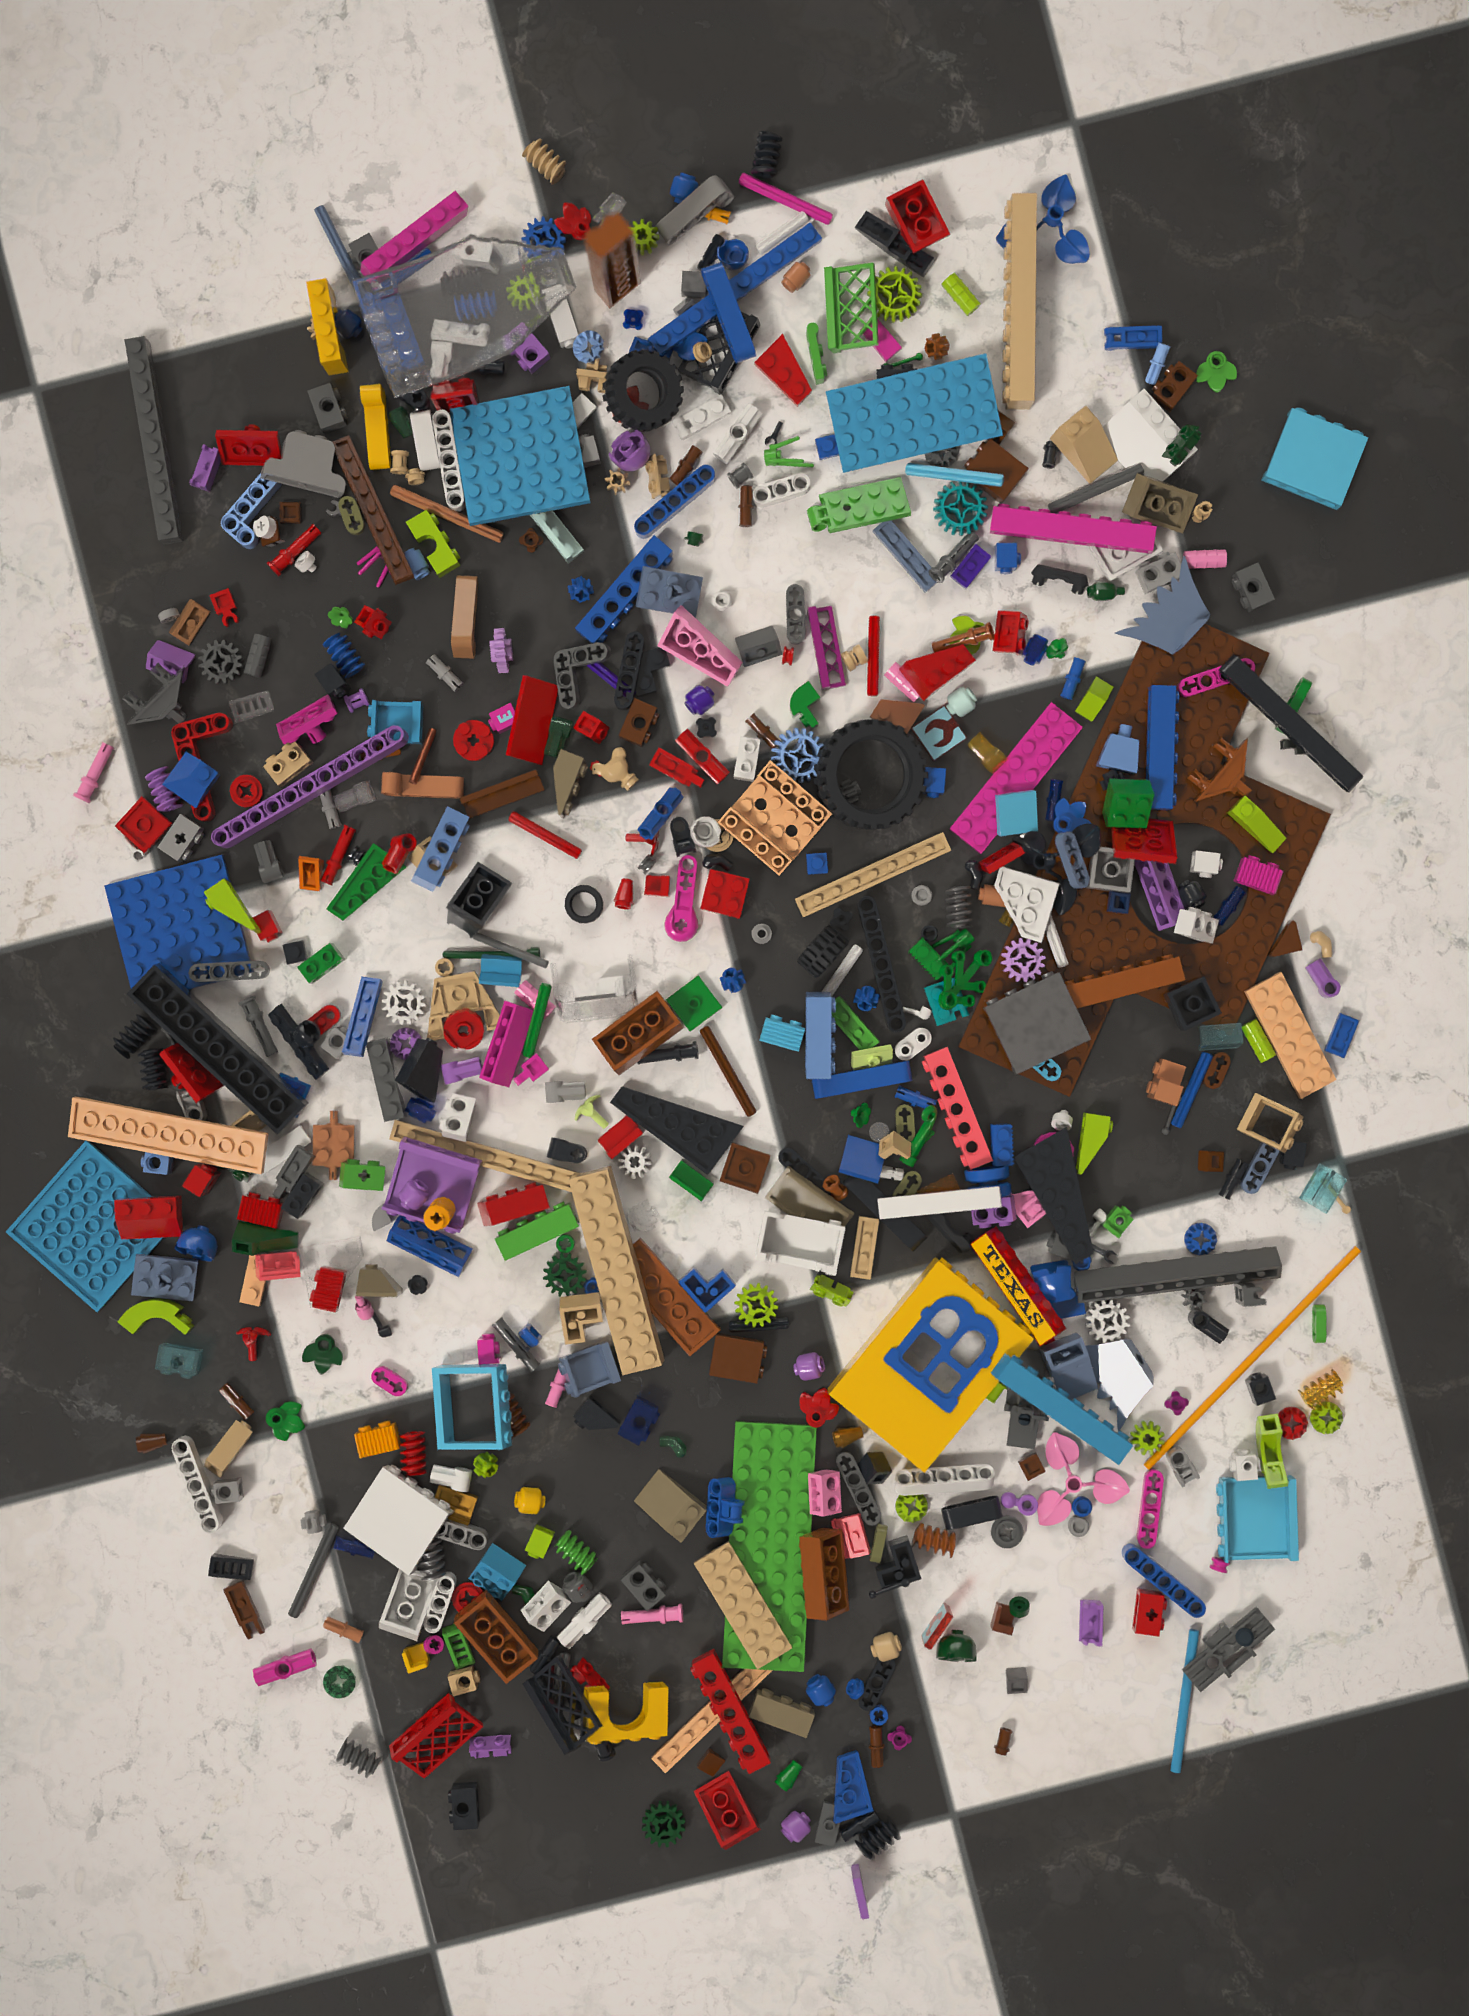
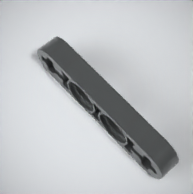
M264 961L194 964L189 969V977L195 982L263 979L270 973V967ZM248 964H251L250 968H258L259 964H261L265 971L261 972V976H259L258 972H250ZM237 965H242L245 968V973L241 977L236 976L234 973ZM217 966L224 968L225 973L221 978H217L214 975V969ZM198 967H200L201 971H209L211 978L208 979L209 975L205 974L200 975V979H198V976L194 975V971H197Z
M841 1451L836 1456V1463L865 1523L872 1526L876 1525L881 1520L880 1510L854 1456L849 1451ZM841 1457H850L851 1459L848 1461L851 1468L855 1466L856 1469H850L849 1471L844 1473V1471H846L847 1468L844 1463L840 1464V1462L842 1461ZM853 1473L858 1474L860 1477L859 1482L851 1484L848 1481L849 1475ZM860 1492H866L869 1495L866 1502L862 1503L857 1500V1495ZM870 1505L871 1511L873 1513L877 1512L875 1520L867 1519L868 1511L866 1508L862 1510L861 1507Z

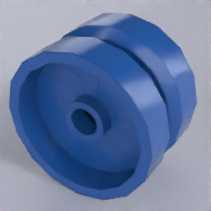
M987 1166L964 1170L966 1182L978 1183L977 1185L969 1186L967 1189L1000 1186L1001 1197L1012 1194L1010 1183L998 1182V1180H1003L1010 1176L1009 1166Z

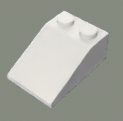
M399 1569L380 1619L379 1629L417 1641L439 1578L422 1580L421 1578L427 1576L426 1573H420V1571L416 1570L413 1574L407 1575Z

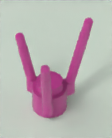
M377 546L357 562V565H361L373 556L358 572L359 575H362L379 557L383 560ZM386 565L376 585L377 588L381 586L388 572Z

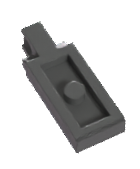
M296 1145L275 1178L277 1179L276 1184L278 1186L272 1195L278 1199H284L287 1193H291L315 1156L301 1145Z

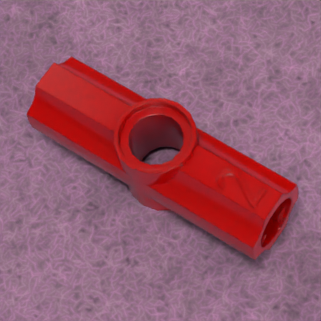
M688 728L675 740L717 785L730 773ZM699 752H706L708 754V759L705 762H700L696 758Z

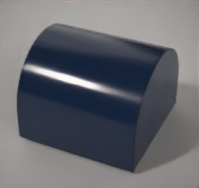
M1109 891L1107 912L1128 914L1131 894Z

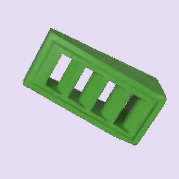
M455 1624L444 1627L442 1635L456 1670L474 1664L475 1659L468 1639ZM462 1639V1641L452 1644V1642ZM465 1647V1649L455 1652V1650ZM466 1654L468 1655V1657H466V1658H463V1659H460V1660L457 1659V1658L460 1657V1656H463V1655H466Z

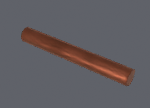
M433 728L428 730L410 776L409 782L412 784H417L437 731Z

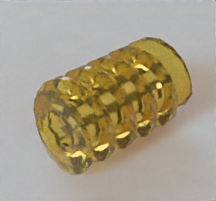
M1331 1369V1375L1328 1373L1324 1374L1325 1380L1318 1377V1385L1311 1381V1389L1304 1385V1393L1299 1389L1297 1390L1304 1403L1313 1411L1316 1410L1315 1403L1323 1406L1321 1399L1330 1402L1328 1395L1337 1398L1335 1391H1339L1341 1394L1344 1393L1342 1388L1343 1382L1334 1369Z

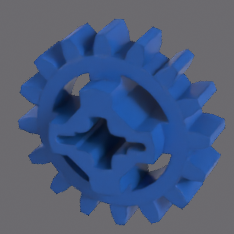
M542 217L540 222L534 218L535 224L532 225L528 222L527 226L529 229H523V234L526 236L521 237L522 243H525L523 249L528 251L527 255L529 258L534 255L535 262L539 258L542 259L543 263L546 262L547 258L553 262V256L555 255L559 258V250L564 251L565 249L564 245L561 244L566 243V239L563 237L564 233L555 224L553 225L552 218L548 222L545 221V217ZM552 231L556 234L557 240L551 236ZM546 237L547 240H544L543 243H541L540 239L543 240ZM530 240H532L533 243H536L535 249L531 246Z

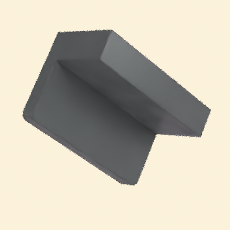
M773 626L735 638L744 667L783 655Z

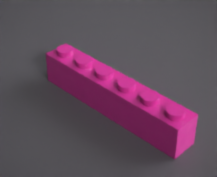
M456 191L452 192L361 262V273L375 287L465 218L469 206Z

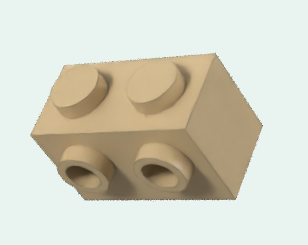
M296 741L285 744L281 748L283 751L277 756L276 754L270 756L263 766L280 787H283L314 763Z

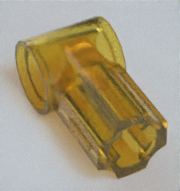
M980 732L967 744L981 759L983 766L992 774L1008 760L1003 752L994 747Z

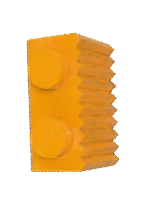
M384 1421L378 1423L379 1427L371 1428L370 1425L358 1428L359 1431L354 1434L359 1458L400 1449L401 1441L397 1424Z

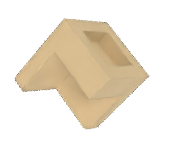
M895 1131L880 1140L879 1156L883 1159H886L893 1153L896 1155L900 1154L906 1159L910 1158L911 1142Z

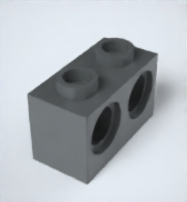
M639 1560L621 1576V1581L645 1610L648 1611L666 1596V1585L660 1578L656 1579L653 1576V1570L648 1563L645 1562L643 1564ZM640 1572L644 1575V1579L640 1581L635 1580L633 1574ZM654 1588L657 1590V1594L649 1596L646 1590Z

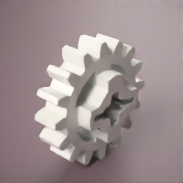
M404 981L402 986L400 982H396V988L390 985L391 992H384L387 999L382 1000L383 1003H386L382 1010H388L389 1013L386 1017L393 1016V1023H396L399 1019L400 1025H404L405 1020H407L408 1024H412V1018L418 1021V1013H425L421 1010V1007L427 1006V1004L422 1003L426 996H420L422 989L416 990L415 983L409 986L408 981ZM407 989L411 993L403 995L399 990ZM392 997L395 998V1004L393 1007H391ZM401 998L408 999L406 1003L408 1008L400 1006L402 1003ZM415 999H417V1008H416V1010H415V1008L413 1007V1005H414V1000H415ZM405 1011L409 1016L402 1017L397 1014Z
M1112 1299L1108 1303L1102 1300L1100 1305L1094 1302L1095 1308H1088L1091 1315L1085 1316L1089 1320V1323H1086L1085 1326L1091 1328L1088 1333L1090 1335L1095 1334L1094 1339L1097 1341L1101 1337L1102 1343H1106L1107 1339L1110 1342H1114L1115 1337L1121 1340L1120 1334H1127L1124 1328L1130 1327V1324L1125 1322V1320L1130 1318L1129 1315H1124L1126 1308L1119 1309L1121 1303L1116 1302L1113 1305ZM1104 1308H1109L1106 1312H1099ZM1118 1313H1119V1315H1120V1320H1121V1321H1120V1324L1117 1323V1319H1116V1317L1118 1316ZM1095 1318L1098 1319V1324H1099V1325L1097 1326V1329H1096L1095 1324H1094V1319H1095ZM1104 1318H1110L1111 1324H1105ZM1115 1330L1112 1334H1106L1107 1331Z

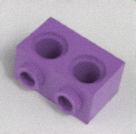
M523 322L504 337L506 342L504 347L512 356L515 354L520 359L517 362L524 371L528 369L533 374L550 359L548 351ZM517 338L524 339V343L519 346L515 345L514 341ZM534 353L538 355L534 361L527 360L529 354Z
M1014 1195L1001 1197L1002 1206L1008 1209L1007 1216L1000 1214V1207L986 1209L988 1211L987 1218L980 1216V1209L971 1210L973 1225H979V1228L992 1227V1223H999V1226L1012 1225L1011 1222L1017 1219Z

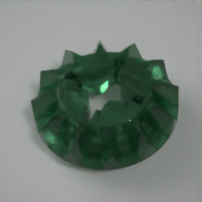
M344 1665L334 1666L324 1675V1689L331 1697L345 1698L353 1692L356 1685V1676L352 1673L351 1669L346 1668ZM337 1675L340 1676V1679H346L342 1684L343 1687L339 1683H334L337 1680Z

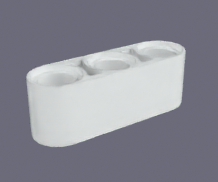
M425 410L410 413L420 471L440 468L431 411Z
M799 473L760 485L753 492V502L757 507L765 508L803 496L809 491L810 479L806 474ZM802 480L806 483V487L799 489L795 483ZM782 486L786 488L787 492L784 495H779L776 489ZM763 492L768 498L760 501L756 497L758 493Z
M447 1571L445 1575L439 1577L423 1624L425 1630L429 1633L439 1631L445 1620L457 1584V1578L452 1572ZM449 1579L452 1586L445 1587L442 1584V1580ZM442 1598L445 1601V1605H437L435 1599ZM429 1618H436L439 1624H430Z

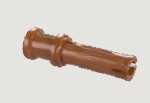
M988 622L982 627L975 629L971 627L966 633L932 642L933 651L935 653L962 644L964 646L968 644L976 646L979 642L988 639L992 641L995 639L993 627ZM960 640L959 642H956V643H953V644H950V645H946V644H949V643H952V642H955V641Z

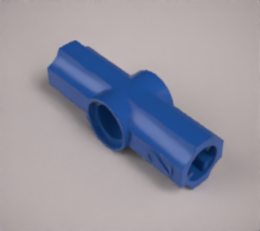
M669 787L638 827L641 837L652 840L661 827L666 824L670 815L684 798L680 790L676 787Z

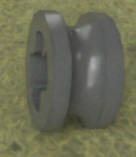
M649 854L638 866V869H642L645 875L656 863V860H652Z

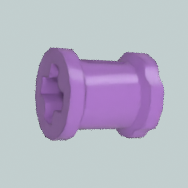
M363 688L353 695L344 696L345 703L351 713L354 712V709L361 706L370 705Z

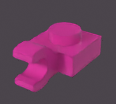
M536 1053L521 1065L524 1071L513 1080L518 1086L529 1077L534 1082L547 1072L549 1068Z

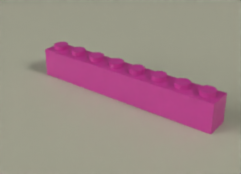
M1007 504L993 506L990 534L1152 554L1154 549L1157 526H1152L1153 523L1141 521L1140 524H1134L1129 519H1120V522L1111 521L1112 518L1106 516L1094 519L1088 514H1079L1078 517L1071 516L1070 512L1059 511V514L1050 513L1051 510L1048 509L1030 511V508L1025 506H1018V509L1010 508V505Z

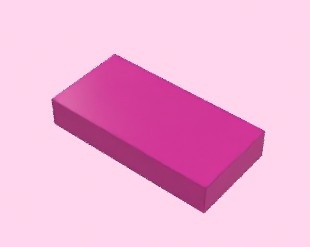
M877 318L879 345L873 347L884 361L887 362L902 347ZM868 328L863 333V336L868 341H872L873 332Z

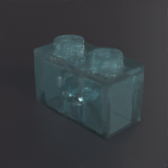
M162 1343L158 1348L155 1369L161 1370V1374L173 1375V1373L181 1374L180 1377L192 1379L193 1376L198 1375L200 1372L203 1349ZM178 1357L179 1361L183 1362L181 1365H178V1362L175 1361Z

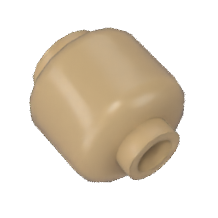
M892 1632L875 1636L873 1639L874 1645L870 1646L874 1658L878 1657L881 1662L899 1657L900 1651H902L898 1636Z

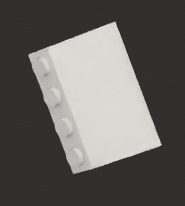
M1145 389L1140 391L1103 426L1118 462L1125 470L1141 464L1145 476L1163 482L1198 450L1195 446L1192 450L1185 447L1184 449L1189 454L1176 467L1169 462L1171 459L1162 457L1166 447L1178 436L1180 428Z

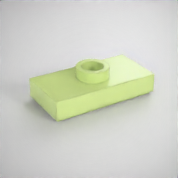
M891 1044L853 1051L851 1053L853 1071L891 1064L893 1059Z

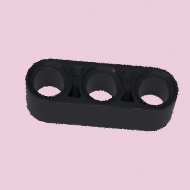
M988 1496L941 1508L946 1530L958 1529L1003 1517L998 1496Z

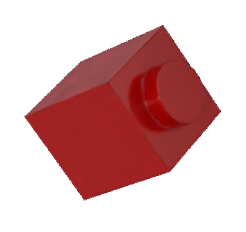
M266 910L252 917L261 930V933L257 934L260 941L267 940L270 943L279 938L278 934L282 933V930L271 910Z

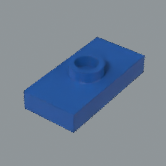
M1339 1013L1324 1051L1345 1058L1359 1020Z

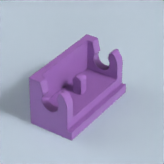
M205 444L202 445L201 455L193 477L189 482L191 486L210 492L221 462L217 448L213 447L212 449Z
M1080 1600L1079 1641L1083 1645L1088 1646V1643H1093L1095 1646L1102 1647L1104 1606L1100 1600Z

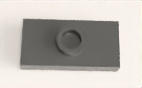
M823 1800L815 1843L835 1847L840 1823L835 1824L833 1822V1802Z

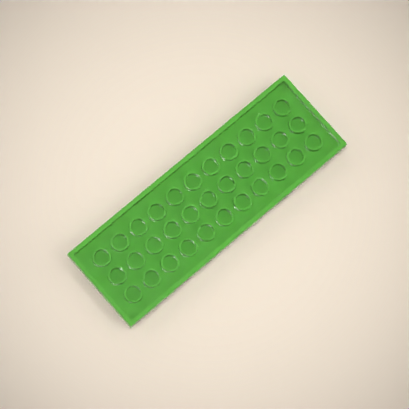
M735 1421L732 1479L736 1485L735 1499L743 1500L745 1504L742 1506L743 1523H733V1531L729 1535V1542L792 1645V1649L758 1670L804 1672L807 1617L799 1537L811 1532L812 1514H810L808 1473L814 1472L817 1429L809 1425ZM725 1616L722 1667L757 1669Z

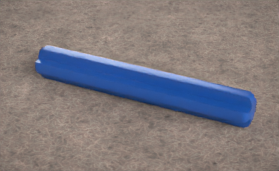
M1207 1052L1201 1053L1171 1124L1175 1127L1181 1128L1213 1058Z

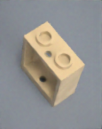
M1255 1093L1237 1130L1286 1153L1287 1149L1289 1150L1294 1143L1293 1137L1296 1131L1302 1128L1303 1116ZM1265 1105L1293 1117L1280 1144L1252 1131Z

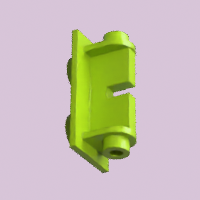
M822 1274L821 1276L816 1275L813 1281L815 1283L809 1289L814 1291L813 1293L816 1296L826 1297L832 1300L833 1304L840 1307H846L850 1303L853 1295L851 1288L837 1283L834 1289L832 1288L834 1280Z

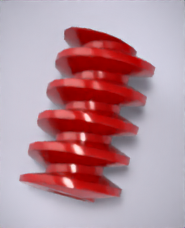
M412 1431L400 1435V1438L406 1439L405 1442L400 1443V1446L406 1447V1450L400 1452V1454L406 1455V1458L400 1460V1462L406 1464L405 1467L401 1468V1471L407 1472L406 1475L416 1476L427 1473V1470L423 1469L426 1466V1462L422 1460L426 1458V1454L421 1452L426 1449V1446L421 1444L425 1442L426 1438L420 1436L425 1433L424 1431Z

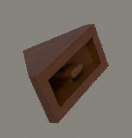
M1287 921L1267 956L1276 957L1303 950L1295 921Z

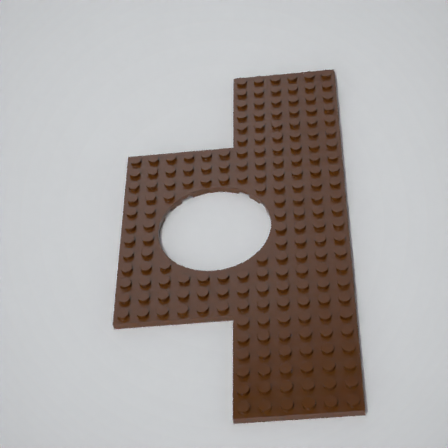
M1204 624L1186 645L1174 654H1170L1144 641L1140 642L1068 802L1069 805L1075 802L1086 803V811L1083 818L1092 824L1098 825L1101 829L1100 847L1113 848L1111 827H1106L1102 814L1107 790L1103 791L1100 781L1104 780L1102 775L1112 770L1097 767L1096 764L1108 735H1118L1120 724L1132 726L1130 738L1139 740L1138 770L1134 775L1123 773L1125 779L1146 780L1148 688L1151 685L1176 686L1177 691L1178 683L1181 680L1222 666L1232 654L1240 659H1251L1255 664L1254 672L1260 676L1270 654L1269 652L1207 624ZM1205 675L1201 678V683L1203 686L1209 687L1212 679ZM1196 678L1194 679V684L1187 685V683L1184 682L1185 685L1182 687L1183 691L1187 690V692L1190 693L1189 690L1197 686ZM1231 683L1190 697H1182L1179 694V703L1176 704L1179 720L1178 724H1175V732H1178V743L1175 744L1174 752H1177L1178 755L1177 765H1174V773H1177V783L1173 785V793H1176V805L1171 810H1151L1149 819L1173 821V824L1193 823L1207 826L1218 831L1234 844L1239 850L1241 858H1248V855L1259 858L1260 863L1267 865V862L1279 865V869L1283 870V874L1276 894L1271 895L1247 887L1245 903L1239 916L1224 933L1214 938L1213 944L1207 942L1179 944L1155 935L1144 926L1134 912L1131 902L1128 914L1107 912L1109 891L1088 889L1086 887L1078 888L1076 901L1068 912L1058 915L1054 908H1052L1051 912L1068 960V965L1062 968L1057 967L1046 933L1042 943L1030 939L1031 945L1035 942L1038 943L1037 950L1043 949L1039 953L1040 956H1045V959L1041 960L1045 967H1039L1041 974H1034L1035 983L1043 980L1042 975L1051 971L1054 974L1059 972L1064 982L1074 979V982L1077 983L1082 981V977L1094 974V978L1102 976L1101 972L1113 969L1114 973L1122 971L1121 967L1133 964L1135 968L1142 966V961L1153 959L1154 962L1162 961V956L1173 954V957H1180L1185 981L1135 994L1170 1009L1163 995L1164 993L1198 977L1205 976L1222 1014L1201 1024L1228 1036L1232 1035L1248 999L1244 991L1253 987L1331 814L1244 775L1243 777L1246 779L1244 784L1252 790L1247 797L1263 811L1286 837L1275 852L1271 853L1227 814L1231 807L1243 797L1238 792L1233 794L1229 791L1193 802L1201 793V789L1188 780L1187 777L1189 775L1196 777L1192 773L1196 768L1197 771L1209 780L1223 766L1220 763L1224 755L1213 746L1216 743L1221 745L1218 742L1220 737L1230 743L1249 701ZM1061 821L1060 827L1066 828L1067 823L1065 821ZM1056 831L1046 853L1058 852L1055 840L1059 833ZM1071 855L1070 862L1072 865H1074L1075 858L1073 855ZM1060 856L1055 857L1056 864L1051 870L1060 875L1062 880L1067 879ZM1083 857L1088 871L1090 858ZM1038 869L1035 875L1050 881L1058 880L1050 873H1046L1045 869ZM1015 922L958 1045L959 1048L1010 1071H1013L1012 1065L983 1008L987 1006V1001L996 997L998 1000L1006 997L1004 993L1015 988L1018 992L1024 989L1023 984L1032 981L1030 977H1028L1027 982H1024L1022 978H1020L1019 982H1016V976L1008 978L1010 972H1003L1006 965L1000 964L1001 961H1005V958L1001 956V953H1007L1004 948L1005 946L1011 948V941H1015L1018 944L1019 938H1022L1023 943L1027 940V938L1021 936ZM1025 947L1031 956L1035 955L1031 949ZM1017 948L1012 951L1010 958H1014L1017 954ZM1021 955V958L1018 960H1014V962L1022 963V965L1024 966L1025 962H1028L1032 959L1024 958L1023 955ZM1036 962L1032 963L1029 966L1028 972H1031L1034 969ZM1010 965L1015 972L1020 974L1019 968L1015 965ZM1114 999L1077 1008L1091 1040L1051 1058L1061 1068V1075L1057 1080L1049 1081L1032 1067L1019 1073V1075L1070 1097ZM1048 1060L1045 1061L1044 1065L1039 1067L1041 1071L1043 1067L1048 1071V1077L1051 1075L1056 1076V1068H1049L1046 1065L1047 1063H1049Z

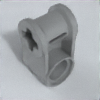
M187 1090L176 1091L177 1100L182 1107L184 1116L193 1119L192 1113L197 1109L200 1112L198 1120L206 1121L208 1114L203 1100L196 1103Z
M1172 1446L1167 1451V1460L1182 1488L1189 1481L1200 1478L1193 1463L1180 1447ZM1176 1453H1181L1180 1460L1173 1461V1456Z

